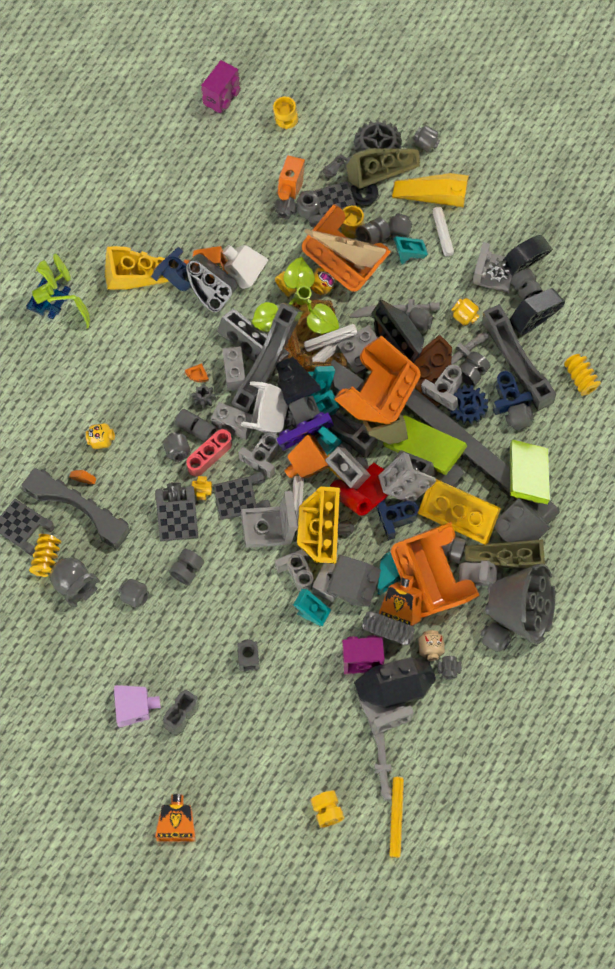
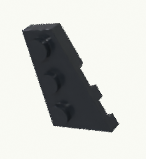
M293 356L277 363L276 367L283 398L287 405L322 390L320 385Z

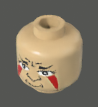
M425 631L419 637V654L422 657L427 658L428 661H436L444 654V637L438 634V631Z

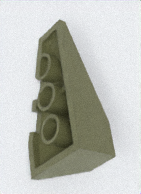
M369 148L355 153L347 163L348 182L358 188H362L420 166L419 150Z
M401 413L398 419L391 424L363 420V425L368 434L383 442L394 444L408 439L405 420Z
M543 540L465 546V559L475 563L490 561L498 567L522 571L536 564H545Z

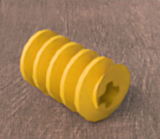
M574 354L564 362V366L567 368L568 373L571 374L570 377L574 380V384L578 386L577 390L581 392V396H585L595 391L601 385V381L594 382L598 376L591 375L594 369H588L591 366L590 362L584 363L587 357H580V354Z
M43 533L38 534L39 538L36 541L38 545L35 546L36 552L33 553L34 559L31 561L32 566L29 568V571L36 576L48 577V573L52 569L50 566H54L56 563L52 559L58 558V555L53 552L60 551V548L55 546V544L59 545L62 541L55 536Z

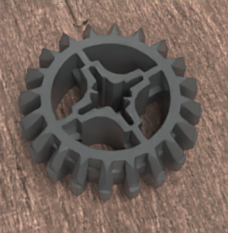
M378 119L375 123L370 120L369 125L364 123L363 128L359 127L358 132L355 134V151L358 153L369 148L401 149V133L398 132L397 126L393 127L392 123L386 124L385 120L382 123Z
M372 611L366 612V615L363 617L361 626L363 630L404 645H410L411 640H413L415 632L413 626Z

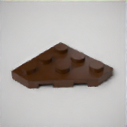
M440 334L422 349L421 354L414 362L420 370V378L414 388L438 408L442 404L422 393L421 385L425 379L435 384L443 371L452 363V346ZM441 389V390H439V392H441V393H444V392L447 391L446 389Z

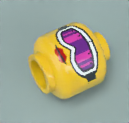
M319 267L314 272L315 280L310 288L319 295L328 294L335 285L336 279Z

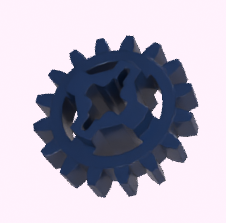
M463 385V389L458 388L454 396L457 397L460 408L459 410L456 408L454 411L447 408L448 411H451L450 417L456 416L455 421L462 420L463 425H465L466 421H469L470 425H472L473 420L479 423L480 417L485 418V412L488 411V399H484L486 393L480 394V388L474 390L473 385L470 388H467L466 385Z

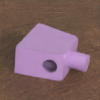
M114 686L118 727L150 719L149 709L161 708L160 696L148 697L146 687Z

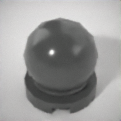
M62 558L54 564L50 571V581L54 589L61 595H66L65 600L71 607H77V603L81 599L86 601L98 589L95 586L96 583H100V580L94 573L88 574L84 563L77 558Z

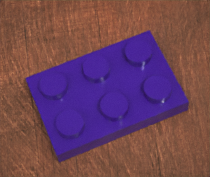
M321 412L313 417L314 420L308 423L303 421L296 425L297 428L291 431L287 429L279 433V437L276 439L282 450L284 451L300 443L307 435L315 436L319 434L318 431L323 426L327 429L333 427L334 424L329 413L324 414V412Z

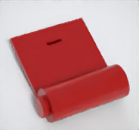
M374 462L366 469L371 476L358 489L350 488L341 479L333 481L330 487L340 488L339 502L359 516L366 515L389 496L383 493L378 476L385 469Z

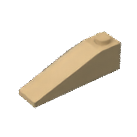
M305 229L306 234L345 260L354 263V267L359 269H365V266L372 268L386 252V249L370 243Z

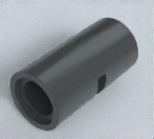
M182 409L175 420L176 426L204 442L217 429L216 426L186 409Z

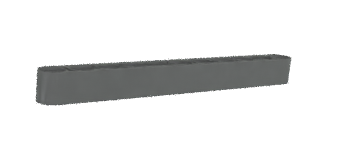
M414 388L403 409L408 414L414 415L413 418L465 442L467 448L460 457L465 461L468 460L470 465L479 473L485 474L484 477L491 483L497 484L499 489L508 497L511 496L510 467ZM511 496L512 498H514V502L518 499L514 496ZM527 500L548 524L560 513L558 507L551 501L547 505Z

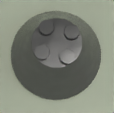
M536 564L494 583H490L488 586L489 600L485 607L486 614L490 615L494 621L534 644L542 643L545 640V637H543L545 632H550L555 612V586H551L549 577H552L550 569L545 564Z

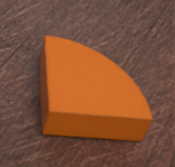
M202 363L185 370L186 375L193 381H209Z
M85 470L71 471L69 478L82 483L95 485L96 477Z

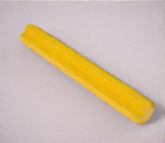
M394 777L392 785L389 855L393 858L401 856L404 785L402 777Z

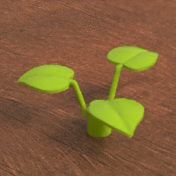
M56 253L53 254V260L60 271L59 276L55 279L48 263L45 260L39 262L36 271L42 274L48 282L32 290L35 301L40 304L46 300L50 303L55 300L73 299L85 319L86 329L89 328V311L79 296L52 297L54 294L53 289H57L56 282L64 277L67 282L71 280L69 270Z
M303 257L297 258L287 267L284 273V283L286 286L292 289L296 288L297 290L294 298L288 304L292 305L296 302L299 305H308V311L311 314L308 315L306 321L308 327L313 332L326 334L338 330L339 323L337 317L327 305L316 304L312 310V301L309 298L312 294L310 287L315 280L314 273ZM270 302L260 304L255 310L252 324L259 330L269 332L278 307Z

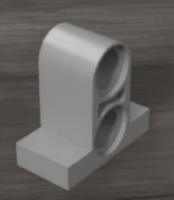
M449 365L435 384L425 379L421 385L422 393L454 411L458 406L457 397L454 396V393L462 383L460 367ZM453 374L457 375L456 378H450L449 376ZM441 389H446V390H447V391L444 392V393L439 392V390H441Z
M266 433L252 452L242 447L238 452L239 460L257 471L263 472L265 476L271 479L275 473V468L270 462L279 450V443L276 439L278 436L275 433ZM268 442L275 443L273 446L266 445ZM259 456L264 457L261 461L256 460Z
M303 549L275 560L277 572L280 573L288 569L299 591L302 588L309 591L312 589L313 575L306 562L312 558ZM294 562L301 563V566L293 567L292 564ZM308 579L309 583L302 584L300 580Z
M490 561L460 563L458 582L468 579L474 582L476 586H489L490 583L502 579L503 569Z

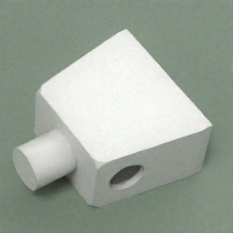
M228 245L222 252L229 258L224 265L225 270L236 280L242 289L253 285L268 262L266 257L246 245L239 246L236 249Z

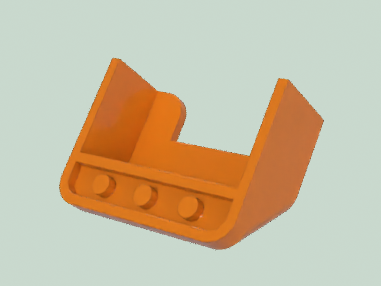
M333 204L314 227L313 231L347 238L338 231L345 221V212L336 204ZM309 235L302 243L303 252L350 291L361 289L391 252L384 244L375 243L374 245L386 249L385 254L372 268L365 266V269H359L354 267V263L345 260Z
M380 336L366 345L360 354L362 364L371 371L360 392L353 386L349 389L345 388L338 392L334 400L359 420L391 424L398 419L420 378V370L384 337Z
M451 522L402 540L391 548V554L400 578L402 579L403 575L413 577L412 587L422 591L421 617L459 606L479 596L476 585L471 580L466 579L455 582L442 546L451 543L455 538V531Z

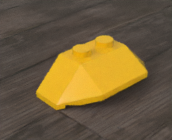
M320 486L299 506L297 545L316 562L336 564L340 488Z

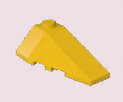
M448 173L395 181L392 197L464 207L469 175Z
M107 246L105 262L107 289L125 290L169 282L164 276L158 281L151 277L155 268L165 258H155L147 255L146 252L138 253L131 251V248L125 246Z

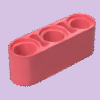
M225 429L218 430L187 458V468L190 475L195 477L202 475L230 450L232 439L229 431ZM226 439L227 442L220 443L219 440ZM208 451L214 452L212 455L205 454ZM195 463L200 464L197 468L191 467Z

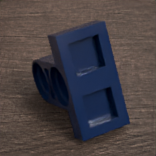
M177 247L155 268L151 277L158 281L164 276L180 291L189 290L191 284L187 274V265L180 259L184 251Z
M509 371L500 372L496 381V389L500 400L494 401L493 411L495 415L508 412L509 407L521 403L531 406V393L520 394L512 373ZM501 381H507L508 384H502ZM513 397L515 400L510 401L507 398Z
M383 500L376 506L388 541L395 539L396 531L394 528L413 523L418 518V505L413 501H406L387 507L385 500ZM412 510L414 514L408 515L405 511ZM392 515L396 517V519L388 520L387 516Z

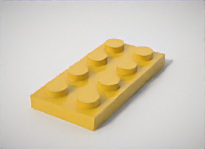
M436 479V482L425 492L418 514L441 525L451 522L454 531L486 545L489 542L501 508Z

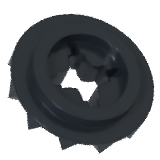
M374 183L362 188L352 185L350 188L355 204H360L363 207L368 204L371 206L379 195L378 188ZM364 188L367 193L365 198L362 197V194H359L362 193Z

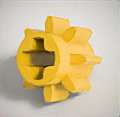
M198 476L197 481H192L197 500H206L207 496L212 495V481H207V476Z

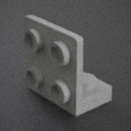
M483 242L474 272L473 284L509 292L511 278L513 277L510 272H506L508 278H502L500 282L495 279L490 280L491 274L487 273V270L491 268L489 267L490 261L495 263L497 258H499V261H502L505 257L492 254V251H489L490 244Z
M370 325L359 330L356 335L338 343V347L355 374L367 369L360 360V354L366 345L377 339Z
M404 452L378 475L383 493L403 501L415 502L436 482L435 477L413 469L409 454Z
M359 699L374 735L412 720L414 712L411 706L406 707L405 704H400L389 708H382Z

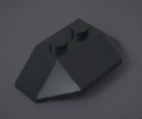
M380 300L371 313L372 319H374V330L377 338L380 336L384 337L414 363L422 352L425 339L405 312L384 300Z
M409 657L374 666L354 681V685L361 701H366L382 708H389L423 699L436 681V677L430 662Z

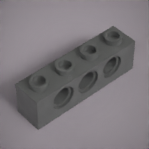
M232 309L221 318L217 330L220 335L235 347L241 346V351L254 362L259 356L268 336L235 309ZM284 349L278 363L288 359L290 353ZM276 366L271 374L272 376L278 373Z

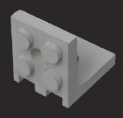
M284 491L279 507L241 509L245 548L291 545L297 529L292 491ZM264 523L268 529L261 531L257 528V525Z

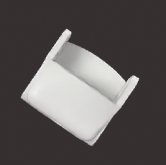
M252 381L250 385L259 388L251 423L242 422L241 426L277 435V432L283 430L288 408L284 401L282 390L271 384Z

